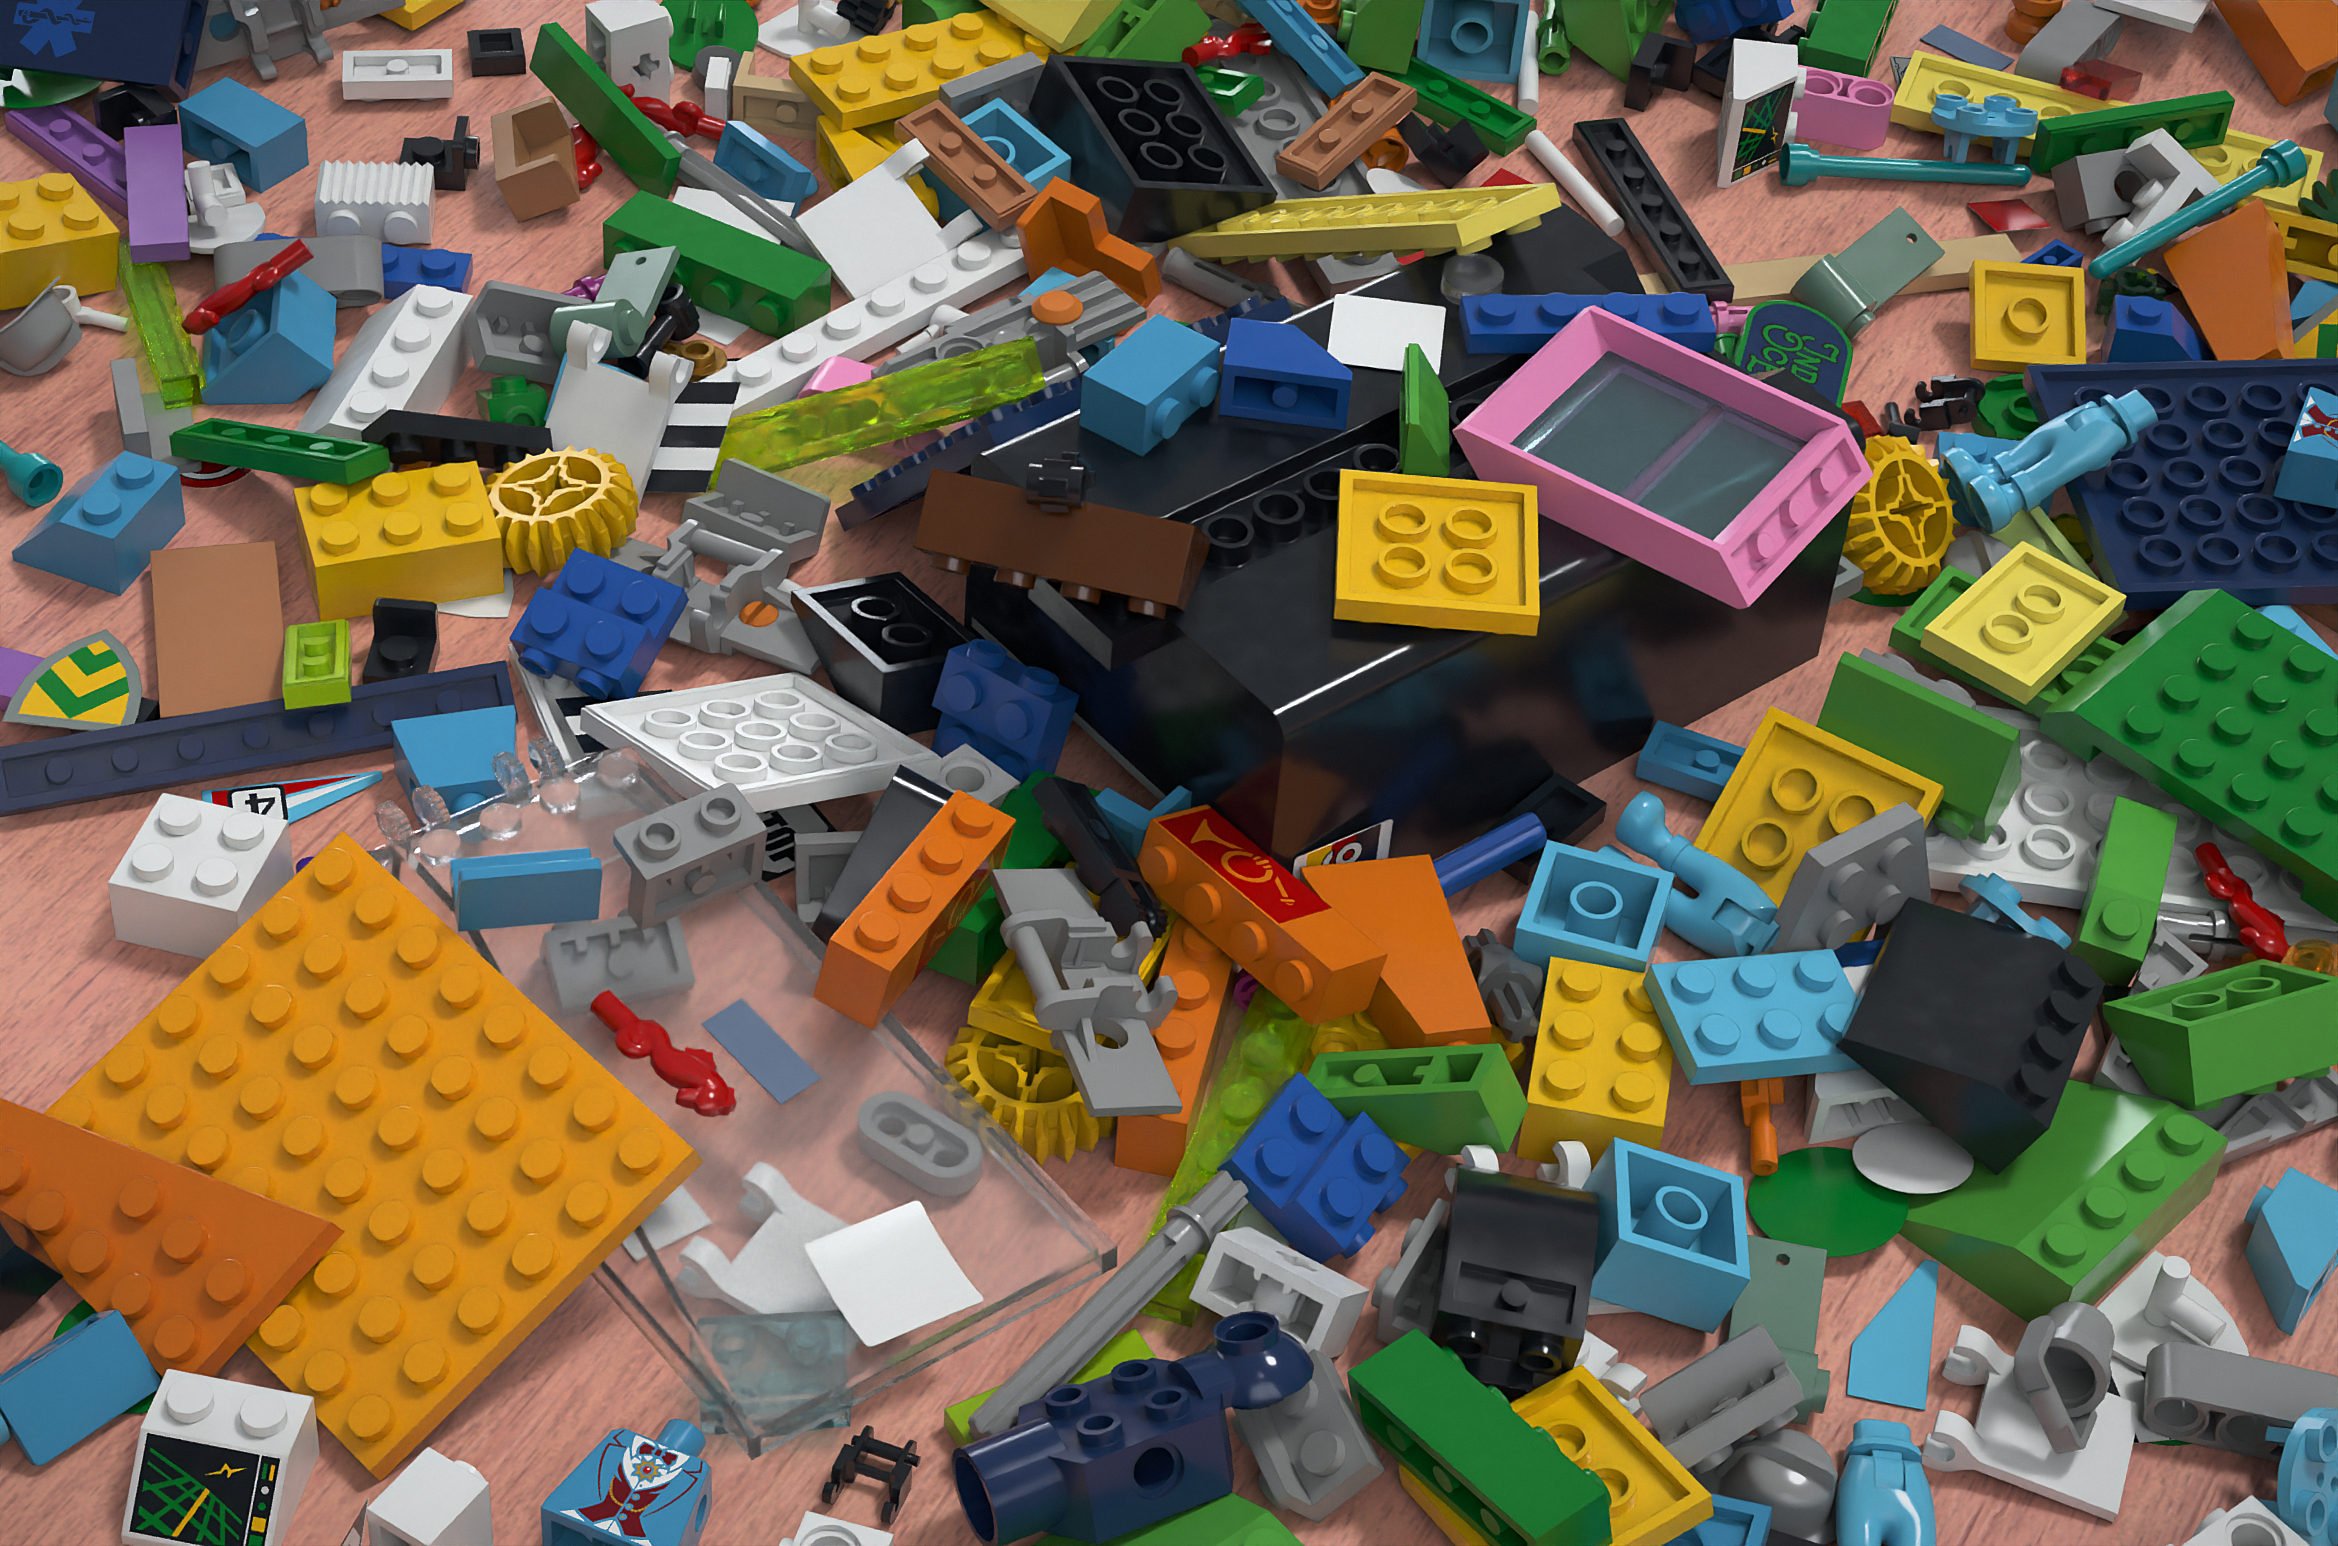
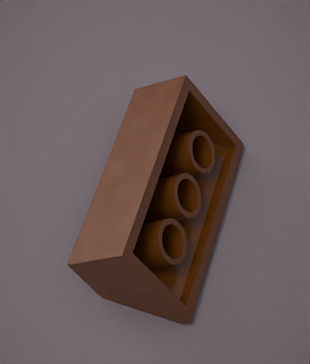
M932 468L913 547L925 554L932 555L929 567L969 576L971 564L996 569L995 582L1034 590L1036 579L1062 584L1059 596L1099 605L1101 594L1104 593L1126 598L1125 611L1152 618L1165 619L1167 608L1185 612L1208 555L1211 539L1194 525L1085 502L1083 508L1071 507L1068 513L1041 511V505L1027 504L1026 488Z

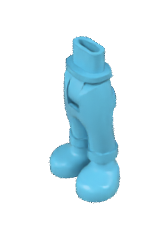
M2133 390L2118 399L2107 394L2100 398L2102 407L2090 401L2061 414L2030 433L2009 451H2004L1992 457L1989 464H1979L1968 451L1956 447L1941 453V464L1947 479H1950L1949 483L1966 512L1971 517L1975 515L1980 527L1986 534H1993L2009 525L2012 518L2020 510L2023 509L2025 512H2029L2038 507L2043 499L2069 481L2087 471L2103 468L2120 449L2126 450L2137 442V432L2158 422L2157 414L2152 405L2137 390Z
M1646 790L1637 794L1625 808L1617 823L1616 839L1636 853L1657 862L1658 867L1662 870L1675 873L1676 877L1699 893V896L1694 899L1672 887L1664 926L1693 946L1718 958L1757 955L1772 947L1780 933V926L1773 920L1778 907L1767 893L1753 880L1722 859L1696 848L1692 842L1680 834L1673 837L1665 825V808L1660 798ZM1606 845L1597 852L1635 862L1631 857L1613 845Z
M1874 1419L1859 1420L1853 1426V1441L1846 1447L1844 1453L1845 1468L1839 1480L1836 1495V1535L1838 1546H1881V1544L1886 1546H1937L1933 1498L1922 1466L1921 1451L1911 1442V1429L1906 1424Z

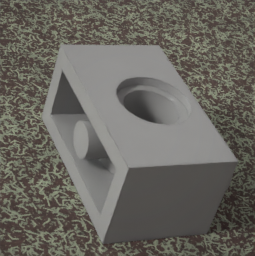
M2128 148L2076 156L2051 168L2064 231L2085 227L2086 236L2106 233L2118 220L2124 217L2127 219L2136 207L2132 203L2134 196L2150 180L2123 155ZM2114 182L2121 189L2122 200L2117 196L2115 192Z

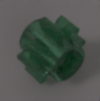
M2124 267L2116 272L2114 279L2111 277L2101 279L2094 313L2104 315L2103 322L2107 327L2115 295L2129 297L2148 296L2158 301H2164L2166 290L2156 288L2157 280L2149 271L2139 267Z

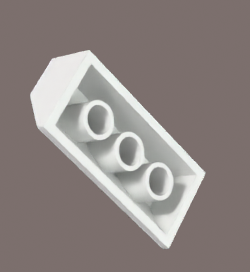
M417 284L368 317L294 431L362 442L361 431L389 409L437 415L473 357L464 320L474 304L473 295L449 291L442 287ZM390 462L391 468L372 476H378L380 474L388 472L396 473L400 466Z

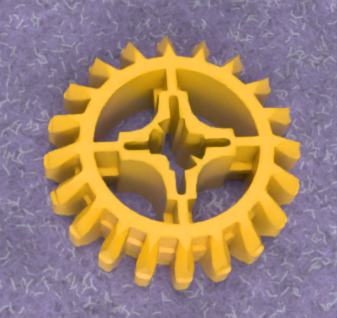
M1877 435L1865 439L1866 450L1864 457L1874 475L1855 494L1841 555L1865 572L1861 587H1869L1873 595L1899 594L1902 596L1930 586L1940 575L1941 567L1939 561L1945 555L1949 544L1956 540L1952 532L1961 526L1960 522L1953 517L1952 507L1958 501L1950 499L1946 489L1950 479L1939 476L1937 473L1938 459H1926L1923 445H1911L1906 436L1897 438L1894 436L1890 437V435L1883 437Z
M573 445L557 452H552L547 448L544 454L536 456L526 453L524 460L521 462L505 463L503 465V473H492L487 476V485L484 486L502 537L503 568L513 567L517 575H523L531 570H535L539 577H543L549 571H562L575 547L608 559L610 558V549L625 546L626 536L636 531L635 520L639 517L637 508L639 500L636 487L633 486L632 477L628 474L625 464L616 462L613 454L603 453L599 455L595 448H587L577 452Z
M975 1026L959 1027L958 1035L954 1039V1045L948 1046V1053L944 1057L941 1094L944 1097V1104L947 1105L950 1122L956 1126H961L962 1130L972 1135L977 1141H982L986 1157L1002 1150L1008 1152L1012 1165L1021 1156L1035 1157L1039 1166L1042 1167L1045 1160L1051 1155H1057L1069 1164L1072 1155L1075 1153V1148L1092 1153L1099 1138H1110L1118 1116L1090 1117L1064 1057ZM1113 1040L1108 1048L1117 1049L1119 1048L1118 1043Z

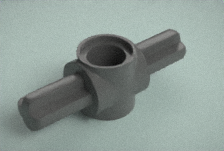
M1481 928L1476 936L1466 935L1462 940V945L1490 1023L1499 1026L1505 1039L1511 1043L1519 1044L1523 1036L1534 1037L1539 1029V1023L1533 1012L1537 1007L1542 992V968L1520 960L1518 954L1512 948L1499 944L1494 932L1489 929Z

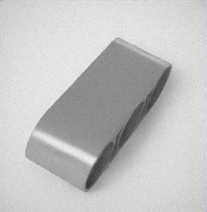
M2070 0L2025 46L2017 61L2014 75L2076 90L2114 49L2121 35L2125 16L2115 11L2094 6L2093 2L2088 0Z
M368 235L301 238L312 251L314 258L297 270L337 299L336 308L369 306L384 300L382 242L378 238ZM299 238L234 242L216 247L214 249L215 293L226 284L238 282L255 267L265 261H270L272 257Z
M2184 1342L2160 1344L2147 1355L2143 1420L2150 1430L2166 1438L2280 1463L2284 1447L2265 1441L2267 1426L2292 1429L2297 1419L2312 1407L2338 1409V1376Z

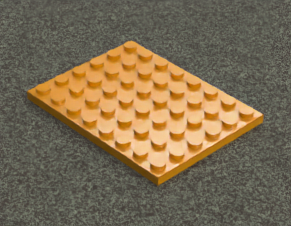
M344 831L338 834L43 1113L331 1221L344 1231L339 1239L245 1341V1344L293 1393L314 1397L316 1417L380 1482L703 1163L697 1152Z

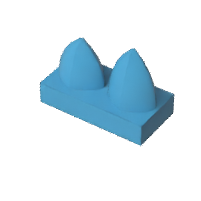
M726 121L712 163L764 199L795 203L790 216L795 219L802 200L812 196L819 189L818 180L812 174V171L792 158L786 150L773 144L743 121Z

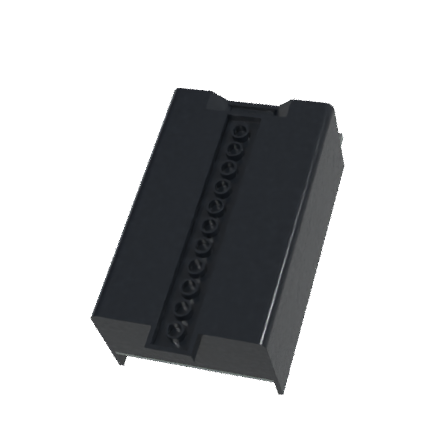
M1560 201L1561 207L1540 215L1542 224L1536 228L1512 235H1507L1505 230L1491 235L1493 244L1488 248L1466 255H1457L1456 249L1435 256H1425L1341 293L1344 295L1442 306L1446 309L1440 369L1437 376L1449 399L1450 473L1448 476L1441 478L1480 481L1452 430L1536 354H1467L1458 316L1461 296L1487 295L1490 293L1505 295H1547L1550 293L1608 295L1615 292L1627 293L1629 295L1646 294L1626 249L1562 201ZM1335 296L1275 323L1297 326L1327 351ZM1227 344L1220 347L1218 372L1221 373V377ZM1713 348V352H1697L1844 419L1864 456L1866 440L1858 422L1787 368L1749 375L1715 348ZM1343 364L1353 372L1346 431L1218 415L1221 393L1220 385L1216 397L1208 406L1197 409L1181 423L1179 429L1172 437L1162 439L1143 457L1080 426V409L978 453L971 462L972 477L1026 488L1027 472L1030 463L1043 464L1045 458L1061 459L1062 452L1064 451L1080 452V457L1090 464L1093 471H1096V486L1086 491L1085 502L1194 525L1211 539L1208 555L1185 612L1167 608L1165 619L1143 616L1125 611L1126 598L1104 593L1101 594L1099 605L1085 603L1059 596L1062 584L1036 579L1034 590L1018 588L995 582L996 569L971 564L969 576L966 575L964 627L978 639L989 640L1003 646L1007 650V656L1027 667H1038L1052 672L1059 678L1060 685L1079 694L1080 697L1072 720L1160 801L1178 786L1184 787L1192 792L1190 808L1209 805L1291 874H1293L1294 860L1297 857L1389 819L1393 820L1388 858L1430 854L1431 860L1434 861L1479 837V835L1556 772L1573 783L1579 784L1642 750L1657 720L1684 728L1817 657L1829 607L1859 592L1865 573L1841 555L1855 495L1749 607L1743 609L1732 607L1538 513L1540 617L1536 636L1496 634L1493 632L1447 628L1432 629L1423 626L1363 623L1334 619L1337 507L1340 470L1402 474L1399 451V390L1402 371ZM1620 376L1536 457L1620 496L1702 414ZM1722 423L1640 506L1713 541L1794 456Z

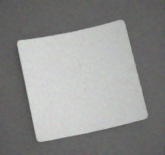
M919 1201L910 1202L805 1245V1251L833 1301L867 1347L876 1346L983 1301L982 1295L975 1289L951 1256Z

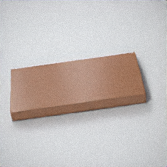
M275 540L150 551L160 719L284 698L282 686L285 637Z

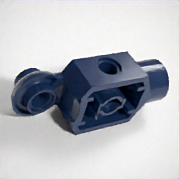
M1248 1311L1233 1314L1220 1320L1213 1328V1341L1205 1350L1175 1361L1157 1358L1129 1360L1116 1365L1111 1373L1088 1382L1057 1386L1049 1390L1044 1398L1020 1406L1017 1426L961 1446L953 1451V1480L964 1515L975 1536L983 1546H1005L1041 1531L1100 1544L1232 1493L1234 1481L1233 1456L1225 1409L1229 1407L1240 1410L1261 1409L1283 1401L1285 1397L1301 1390L1312 1379L1314 1364L1311 1358L1293 1336L1280 1330L1279 1321L1274 1315L1267 1312Z

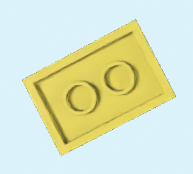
M2021 541L1924 628L1920 647L2026 705L2122 615L2127 596L2036 547Z

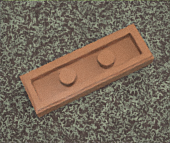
M1373 71L1275 157L1276 173L1315 190H1322L1418 104L1417 89Z
M939 99L894 122V136L903 145L917 138L930 155L922 163L997 233L1015 224L1040 194Z

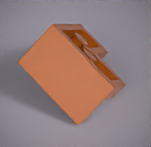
M1056 176L1053 177L1016 221L1015 227L1031 284L1052 266L1078 278L1096 270L1105 275L1145 310L1162 290L1154 255L1110 234L1100 198ZM1132 326L1122 331H1119L1116 334L1124 335Z

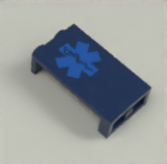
M0 0V80L12 81L14 69L152 87L168 102L181 103L188 99L209 1Z

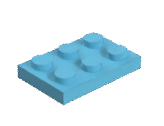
M1833 949L1649 965L1643 980L1644 987L1690 1085L1864 1069L1836 1047L1838 1039L1857 1001V997Z

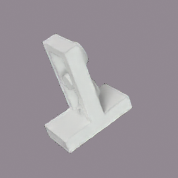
M2163 128L2135 139L2123 154L2150 181L2134 196L2132 203L2136 207L2127 219L2124 217L2118 220L2105 233L2102 242L2106 246L2098 256L2171 216L2179 209L2185 208L2222 187ZM2236 204L2197 226L2202 227L2226 217ZM2139 258L2138 260L2132 262L2131 264L2125 266L2124 268L2118 270L2117 272H2115V273H2113V274H2116V273H2118V272H2121V271H2124V270L2129 269V268H2131V267H2134V266L2138 263V261H2139L2141 258Z

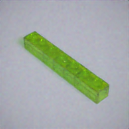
M126 237L123 240L120 238L117 273L165 410L202 404L201 389L207 388L203 367H199L196 347L192 346L190 334H187L181 327V323L184 321L181 306H177L175 290L173 286H170L167 268L163 266V262L132 263L130 238Z

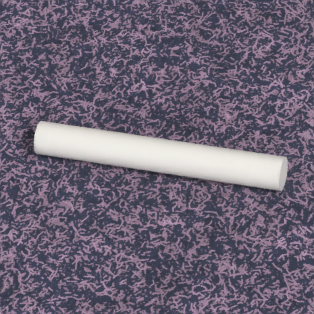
M1531 10L1528 12L1521 67L1518 74V110L1529 116L1534 115L1539 108V60H1537L1539 39L1536 35L1539 17L1536 12Z
M1534 130L1530 132L1525 138V146L1608 236L1618 235L1624 229V220L1542 131Z

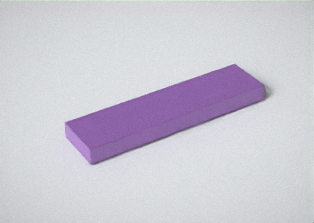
M63 102L36 108L13 109L4 114L7 131L62 172L71 173L81 186L129 221L125 148Z
M181 124L125 127L124 143L132 263L141 264L191 259Z

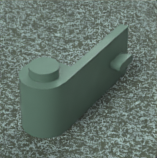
M1899 206L1837 257L1834 258L1831 254H1828L1820 259L1795 283L1790 293L1801 304L1809 306L1833 320L1853 341L1863 334L1876 320L1877 317L1873 314L1875 311L1940 260L1946 252ZM1907 238L1912 239L1914 243L1909 242Z
M671 246L616 254L594 302L558 307L551 318L550 336L553 349L560 361L562 362L564 353L567 352V336L574 320L586 324L591 323L612 331L609 347L601 360L635 355L644 340L645 333L681 255L677 247Z
M1747 1235L1751 1280L1732 1306L1727 1341L1756 1324H1763L1802 1387L1805 1400L1794 1405L1798 1415L1790 1422L1806 1425L1810 1412L1823 1414L1830 1381V1371L1818 1369V1354L1814 1353L1827 1250ZM1777 1261H1783L1787 1265H1780Z

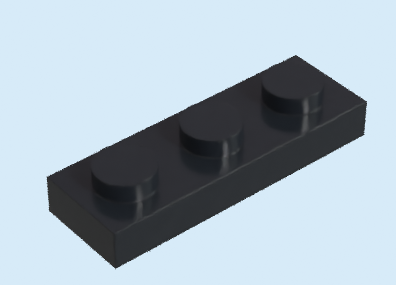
M394 409L387 410L361 431L362 442L388 447L389 459L393 464H412L419 461L442 463L443 465L447 463L477 461L478 467L495 469L496 473H503V465L505 463L521 462L524 460L526 453L536 456L544 454L547 448L553 451L550 428Z

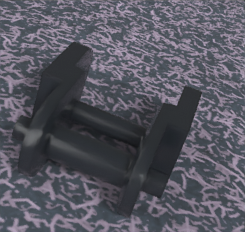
M1956 374L1933 376L1930 387L1932 392L1927 391V384L1924 381H1919L1915 388V394L1923 402L1919 407L1921 419L1915 417L1914 409L1908 408L1904 414V422L1906 425L1921 428L1920 432L1950 429L1953 424L1970 423L1975 420L1978 414V408L1975 403L1983 400L1986 394V387L1984 383L1976 378H1956Z
M866 1425L860 1436H853L851 1445L844 1444L832 1467L831 1482L827 1481L824 1485L822 1502L830 1505L835 1504L845 1484L853 1483L857 1475L861 1474L889 1484L890 1502L886 1501L883 1505L881 1522L892 1525L911 1490L912 1466L918 1467L921 1460L920 1456L915 1455L917 1442L910 1439L904 1448L874 1439V1427ZM868 1453L896 1462L892 1472L863 1464Z

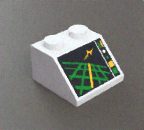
M1734 38L1717 126V187H1732L1778 165L1783 144L1794 143L1798 113L1792 112L1791 108L1793 99H1803L1807 74L1806 68L1798 67L1797 45Z
M167 1369L140 1428L121 1532L122 1544L129 1546H281L320 1454L314 1397Z

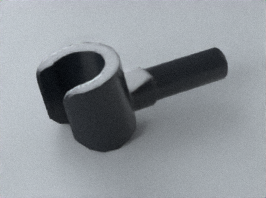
M1895 402L1887 403L1884 407L1887 420L1886 435L1897 438L1906 436L1911 445H1917L1921 428L1903 424L1898 405Z

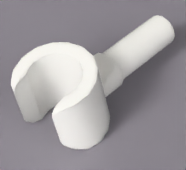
M58 285L52 288L79 326L82 323L87 325L93 324L122 332L128 331L130 325L129 318L81 306L76 289L70 285Z
M943 304L939 306L931 317L929 327L924 329L919 335L895 348L896 356L942 337L945 325L969 314L950 305Z

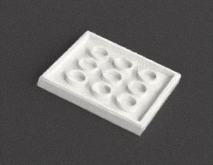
M799 672L593 704L581 708L580 730L686 799L723 784L733 783L756 813L887 789L900 764L931 781L940 779L942 758L938 754Z

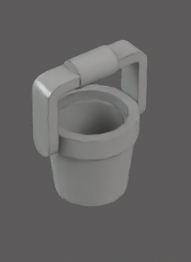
M2064 1302L2053 1307L2047 1315L2032 1320L2025 1330L2014 1357L2013 1374L2016 1386L2026 1401L2032 1405L2056 1454L2083 1450L2086 1447L2097 1419L2095 1409L2104 1400L2112 1375L2110 1361L2115 1340L2113 1326L2104 1313L2094 1306L2082 1302Z

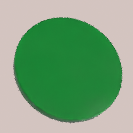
M663 0L659 4L668 10L673 22L674 32L673 36L669 38V58L673 65L685 71L692 72L696 54L707 46H725L735 50L741 56H743L744 51L754 52L759 32L758 21L754 11L745 0Z

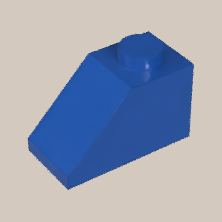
M2115 295L2101 346V363L2215 361L2213 352L2171 302L2158 301L2148 296L2129 297Z
M1232 317L1223 363L1218 415L1346 431L1353 372L1295 325Z

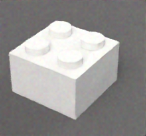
M162 793L108 881L116 940L206 960L294 877L289 821Z

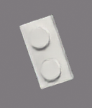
M452 49L343 51L342 85L344 100L377 102L383 99H417L420 101H432L437 98H453Z

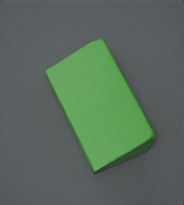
M1409 343L1408 347H1405L1399 390L1400 469H1402V474L1446 477L1450 473L1448 395L1419 344Z

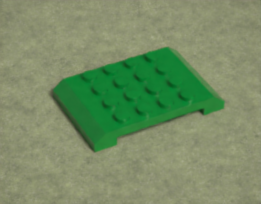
M2221 589L2189 591L2042 712L2038 730L2088 763L2102 751L2298 876L2305 881L2300 899L2338 923V660Z

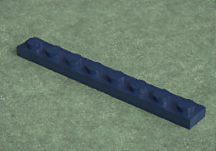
M506 660L352 686L351 702L286 710L284 698L2 746L0 747V817L392 749L391 721L514 705L516 711ZM516 711V726H517L519 720H518V715H517V711Z

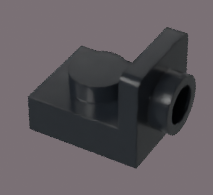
M1648 31L1631 62L1624 107L1644 112L1652 95H1661L1664 87L1681 92L1688 91L1691 85L1690 80L1696 59L1697 45Z
M122 84L99 93L93 98L96 127L116 142L124 139L125 127L178 124L177 109L152 87Z
M1411 111L1395 125L1415 157L1450 189L1486 159L1490 153L1473 125L1466 119H1462L1446 133L1437 122L1433 121L1427 126Z
M458 115L453 140H444L433 136L420 138L404 137L399 166L404 162L410 166L415 162L421 166L428 162L434 167L435 190L466 191L469 170L479 169L480 137L470 136L469 116Z
M376 598L372 609L374 636L362 675L363 684L433 673L440 652L437 605L434 602Z

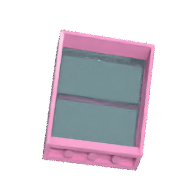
M1595 305L1584 308L1452 430L1480 481L1536 485L1538 513L1737 609L1749 607L1874 475L1844 419Z

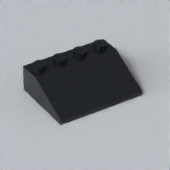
M1049 54L1028 108L1046 137L1071 157V176L1078 187L1100 198L1110 234L1130 244H1135L1136 242L1163 243L1275 202L1278 195L1277 191L1189 63Z
M1909 897L1904 902L1903 907L1893 922L1836 1047L1994 1174L1998 1175L2049 1130L2106 982L2096 975L2093 968L2084 959L2071 955L2053 940Z

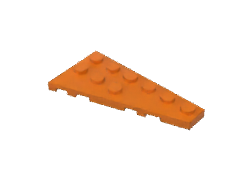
M0 1098V1210L32 1231L64 1276L63 1279L97 1312L116 1309L120 1311L153 1368L162 1377H164L167 1369L214 1377L344 1233L343 1230L331 1221Z

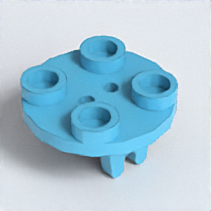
M1936 95L1935 106L1932 108L1930 119L1934 124L1945 128L1943 156L1944 158H1951L1952 163L1964 164L1970 140H1978V135L1994 137L1992 151L1994 160H2001V164L2013 165L2020 137L2034 135L2037 132L2038 112L2032 109L2016 107V99L1989 95L1985 96L1984 104L1967 103L1968 99L1959 95Z
M1992 872L1987 878L1980 873L1976 877L1967 874L1958 884V889L1971 904L1964 914L2053 940L2065 950L2072 943L2070 937L2046 917L2041 916L2036 921L2021 910L2017 904L2023 897L1999 875Z
M2312 1407L2297 1419L2292 1429L2267 1426L2265 1441L2284 1447L2278 1468L2277 1502L2257 1500L2310 1546H2338V1409Z

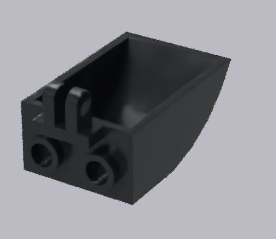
M1457 1163L1428 1338L1440 1348L1442 1346L1451 1348L1458 1357H1461L1466 1371L1485 1387L1490 1385L1496 1387L1503 1393L1509 1403H1512L1515 1395L1524 1396L1532 1391L1534 1372L1558 1377L1569 1370H1573L1584 1341L1595 1265L1599 1226V1196L1597 1192Z

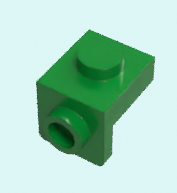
M525 375L497 377L490 380V389L475 391L478 412L488 421L545 427L547 421L544 420L548 408L546 390L534 382L526 383Z

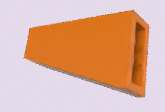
M2213 0L2270 90L2284 107L2333 84L2338 68V6L2332 0Z
M2260 197L2161 253L2218 361L2295 359L2284 240Z
M1430 854L1301 867L1299 881L1388 953L1368 1009L1364 1011L1393 1049L1489 1044L1492 1026Z

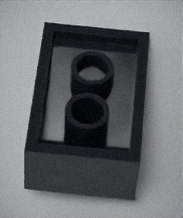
M900 571L791 591L790 602L838 696L906 736L937 729L942 711L933 707L932 703L950 648L978 639L973 633Z

